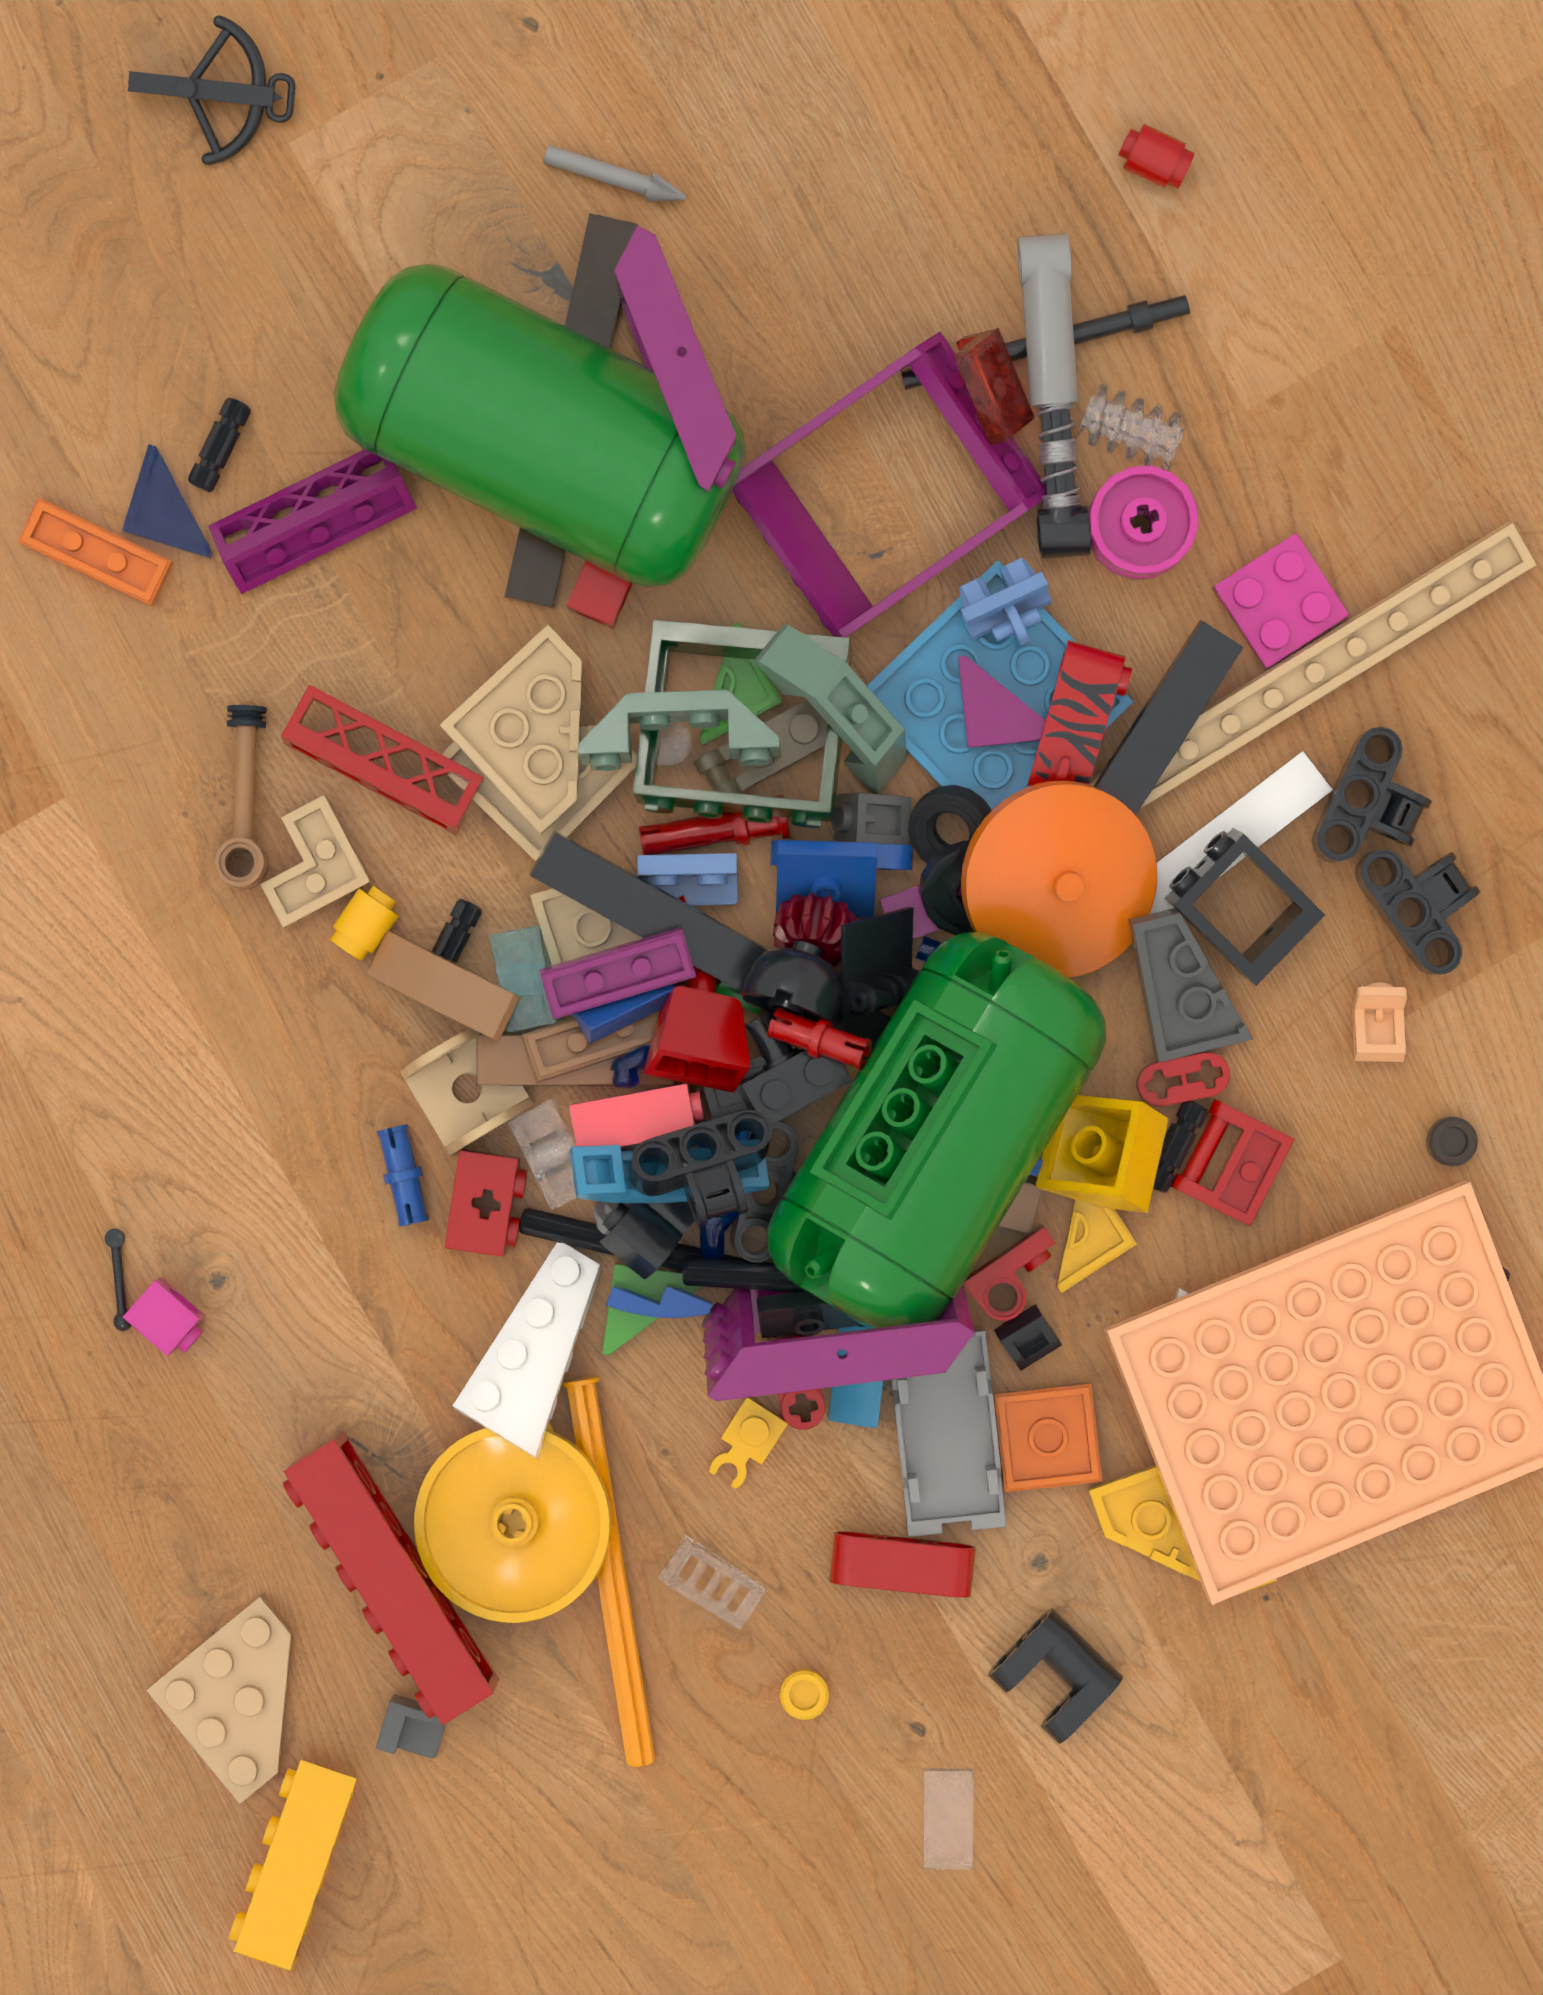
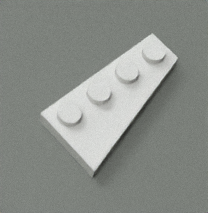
M557 1242L453 1404L455 1410L537 1460L543 1446L542 1440L549 1419H552L558 1401L557 1396L565 1372H568L573 1357L572 1351L579 1330L583 1327L602 1271L600 1264L570 1246Z

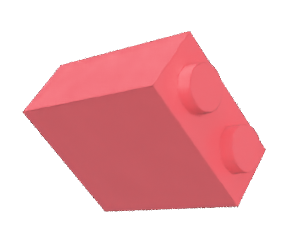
M689 1083L675 1084L569 1105L577 1147L620 1145L622 1147L639 1144L647 1139L696 1125V1122L704 1121L705 1119L700 1090L690 1092Z

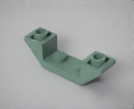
M783 624L755 658L754 662L783 695L805 697L852 750L843 762L872 794H879L907 760L905 729L844 660L790 625Z
M702 690L627 693L578 744L582 764H591V769L596 771H614L621 768V763H632L631 724L640 723V729L664 730L670 727L669 722H689V726L692 728L708 729L718 727L719 721L728 720L731 759H740L742 765H767L770 763V758L781 757L779 736L730 691Z

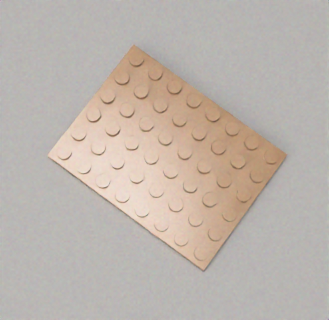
M1466 1180L1103 1328L1208 1602L1212 1605L1543 1467V1374L1471 1182Z

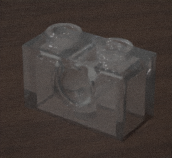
M555 1098L507 1121L551 1210L575 1199L570 1149L577 1146L575 1138Z

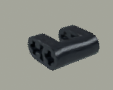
M1051 1608L996 1662L989 1671L988 1676L1007 1693L1043 1660L1072 1688L1041 1724V1728L1058 1744H1061L1114 1692L1121 1683L1123 1676Z

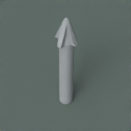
M549 145L546 150L544 164L645 195L647 202L682 201L686 199L684 193L655 172L650 177Z

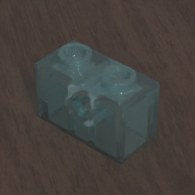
M540 926L489 935L499 986L520 996L507 1023L508 1032L559 1023V1018L553 1019L538 970L548 967Z

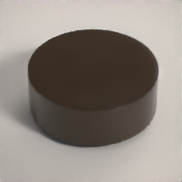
M1444 1117L1430 1127L1427 1133L1426 1145L1430 1155L1437 1162L1448 1166H1459L1473 1157L1477 1149L1478 1138L1475 1129L1466 1120L1458 1117Z

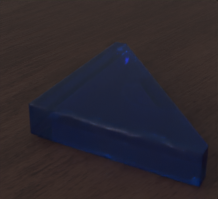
M148 444L122 531L211 559L213 551L159 449Z

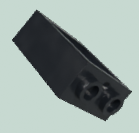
M1232 828L1228 833L1222 831L1210 840L1204 848L1206 856L1193 869L1188 866L1175 876L1169 885L1172 891L1165 899L1244 978L1257 986L1325 914L1244 833ZM1242 853L1292 902L1243 954L1192 905Z

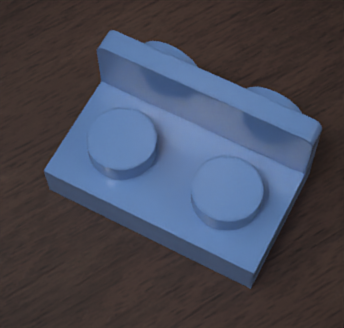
M737 853L637 855L638 876L641 879L676 898L684 895L687 904L690 906L735 905L738 902Z

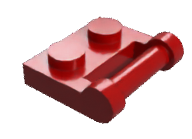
M1214 1099L1208 1110L1212 1115L1182 1175L1176 1174L1170 1187L1251 1227L1295 1139ZM1230 1123L1242 1129L1212 1190H1209L1199 1185V1182Z

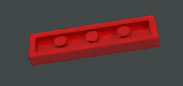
M308 685L281 735L283 744L454 835H457L465 820V812L484 779L483 776L311 685ZM315 700L332 709L337 728L316 733L301 725V722ZM339 714L349 718L354 723L342 725ZM365 727L376 733L381 751L360 756L350 751L345 733ZM340 735L343 746L328 738ZM383 737L396 743L398 746L386 749ZM409 750L420 757L424 774L403 779L394 774L389 756ZM383 758L386 769L371 761ZM426 760L442 769L430 772ZM452 773L469 782L457 806H454L437 797L432 779ZM427 781L430 793L414 784Z

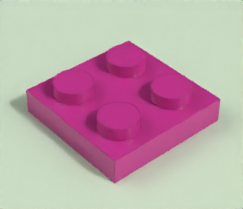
M1297 533L1212 587L1265 670L1349 616Z

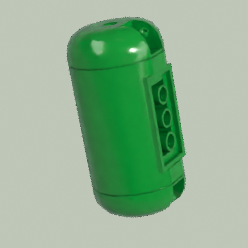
M433 263L406 267L391 276L384 284L356 329L342 362L334 389L337 420L346 436L360 447L612 574L616 573V576L630 583L645 587L668 585L689 571L705 548L735 488L746 453L744 432L735 416L726 409L736 434L737 442L728 458L736 461V464L723 489L714 484L709 493L701 489L652 369L467 276L464 277L463 274L451 268Z
M984 932L958 934L941 942L929 955L921 968L922 971H919L871 1050L863 1069L857 1073L784 1193V1199L780 1200L773 1211L767 1228V1250L775 1267L790 1281L868 1329L939 1320L951 1302L950 1299L955 1298L1088 1079L1091 1074L1089 1071L1094 1069L1100 1059L1106 1042V1022L1097 1002L1091 995L1048 963L1012 946L1005 940Z

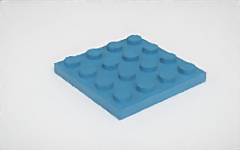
M998 560L978 578L984 580L991 595L1008 588L1001 574L1004 566ZM960 596L882 670L867 687L905 729L906 751L940 786L958 785L969 788L984 798L991 810H993L1012 794L1030 787L1027 783L1040 741L967 748L958 656H967L1046 720L1067 641H1076L1044 608L1037 610L1041 622L1025 628L1030 642L1023 646L1018 644L1014 635H1010L997 642L992 632L972 641L962 616L961 609L964 607ZM1127 694L1125 696L1115 695L1106 728L1133 703Z

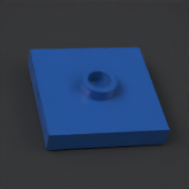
M778 840L776 912L779 911L781 902L790 900L792 895L798 894L808 897L810 892H813L817 897L824 898L830 895L832 901L846 903L848 910L856 914V917L874 916L877 843Z

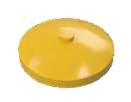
M487 1428L473 1432L458 1440L439 1456L425 1476L419 1490L414 1513V1532L422 1564L433 1583L449 1600L475 1616L497 1622L520 1623L552 1615L576 1600L590 1586L602 1568L607 1556L612 1534V1513L604 1482L593 1463L577 1446L546 1429L542 1440L543 1446L538 1460Z

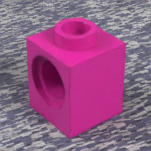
M162 1277L154 1280L123 1316L128 1323L166 1356L172 1354L177 1348L185 1353L204 1332L197 1325L205 1315Z

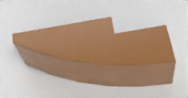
M388 930L366 975L411 999L497 1041L500 1040L520 998L515 993L464 966Z

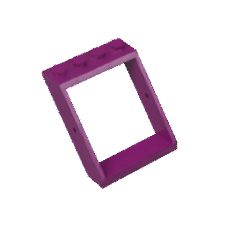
M637 226L614 270L619 300H621L622 309L646 367L654 371L699 487L708 493L713 484L723 489L736 464V461L728 458L737 443L736 434L655 234Z
M939 331L741 468L733 493L739 504L744 507L762 533L766 543L773 549L785 566L795 585L800 588L819 615L822 624L830 631L833 637L846 638L1043 500L1042 496L1046 495V486L1040 481L1041 477ZM910 366L1009 512L872 606L773 463V460L904 368Z
M962 1285L956 1297L950 1299L951 1302L938 1321L755 1343V1334L761 1333L756 1298L791 1292L733 1289L723 1305L716 1302L711 1307L709 1314H706L702 1322V1327L705 1328L703 1343L705 1344L704 1359L706 1361V1370L704 1375L707 1378V1395L715 1401L946 1373L975 1333L964 1285ZM841 1349L847 1351L843 1356L838 1354V1351Z

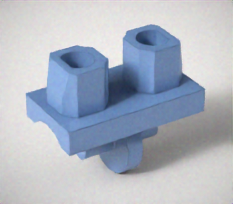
M1020 558L1007 564L1001 570L1002 577L1008 587L991 595L983 579H975L959 588L964 607L961 609L966 630L972 641L992 632L997 642L1010 635H1014L1018 644L1023 646L1030 642L1025 628L1041 622L1037 610L1052 604L1048 591L1049 585L1043 573L1036 574L1026 560Z

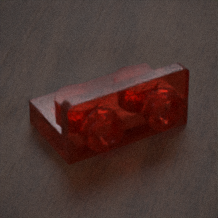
M999 328L962 337L956 343L959 351L954 354L960 377L966 384L977 411L978 421L984 428L990 445L1006 442L1035 418Z

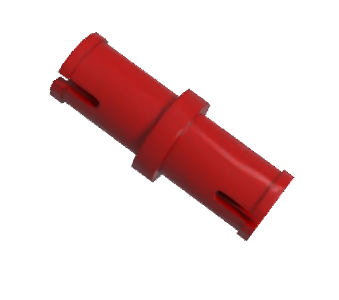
M780 1007L773 1014L774 1017L778 1018V1021L773 1019L770 1021L768 1028L769 1038L806 1049L810 1057L820 1059L822 1056L862 1070L866 1063V1060L862 1059L863 1056L866 1058L870 1056L872 1049L871 1039H864L833 1028L831 1021L821 1018L816 1022L785 1011V1009Z

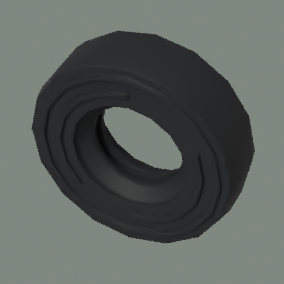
M958 785L939 786L925 794L910 814L908 832L911 844L921 860L928 863L944 847L951 845L942 840L937 833L936 821L938 816L943 813H953L963 818L970 832L968 841H971L976 829L992 810L984 798L969 788Z

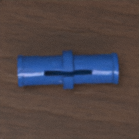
M407 1124L377 1131L388 1173L384 1174L383 1177L385 1185L390 1184L399 1227L429 1220L418 1178L423 1176L421 1166L416 1167Z

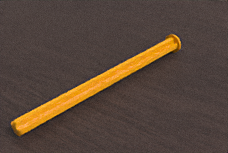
M587 1376L562 1381L561 1387L567 1388L576 1446L590 1459L599 1472L610 1500L612 1534L607 1556L597 1574V1581L626 1763L628 1766L642 1767L654 1763L655 1753L596 1383L600 1382V1376Z

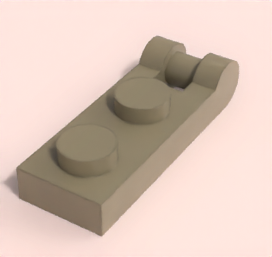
M805 700L764 723L779 736L781 757L770 758L769 764L747 766L742 765L740 759H736L743 774L731 780L723 766L724 762L731 759L729 742L694 761V764L700 775L706 774L713 787L712 791L739 794L825 747L827 722L809 701Z

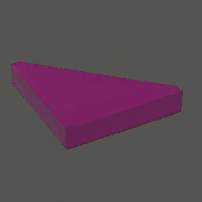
M958 656L967 748L1040 741L1046 720L967 656Z

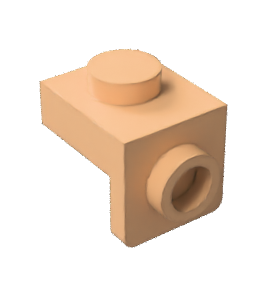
M1378 982L1369 984L1366 987L1357 988L1352 1006L1354 1061L1404 1062L1406 1056L1404 1007L1407 1000V989L1405 987H1393L1391 984Z

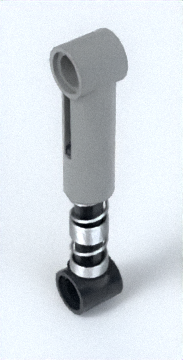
M1067 233L1018 237V268L1023 293L1030 406L1040 409L1036 414L1041 419L1042 433L1037 436L1038 439L1042 440V443L1038 444V449L1040 450L1038 453L1040 454L1039 460L1041 461L1039 464L1044 465L1045 477L1040 481L1046 486V495L1042 496L1043 509L1037 510L1039 554L1041 559L1090 555L1091 551L1089 516L1087 506H1080L1081 500L1079 498L1081 496L1076 494L1080 488L1075 485L1074 471L1079 466L1073 463V461L1078 459L1076 457L1077 443L1076 439L1072 438L1071 427L1075 425V422L1070 420V408L1074 407L1073 403L1079 402L1070 289L1071 254L1069 237Z

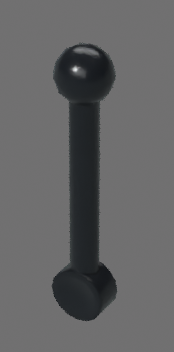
M112 1229L106 1233L105 1243L111 1248L117 1306V1314L114 1317L113 1324L117 1330L126 1331L132 1325L123 1318L127 1312L121 1246L125 1242V1234L119 1229Z

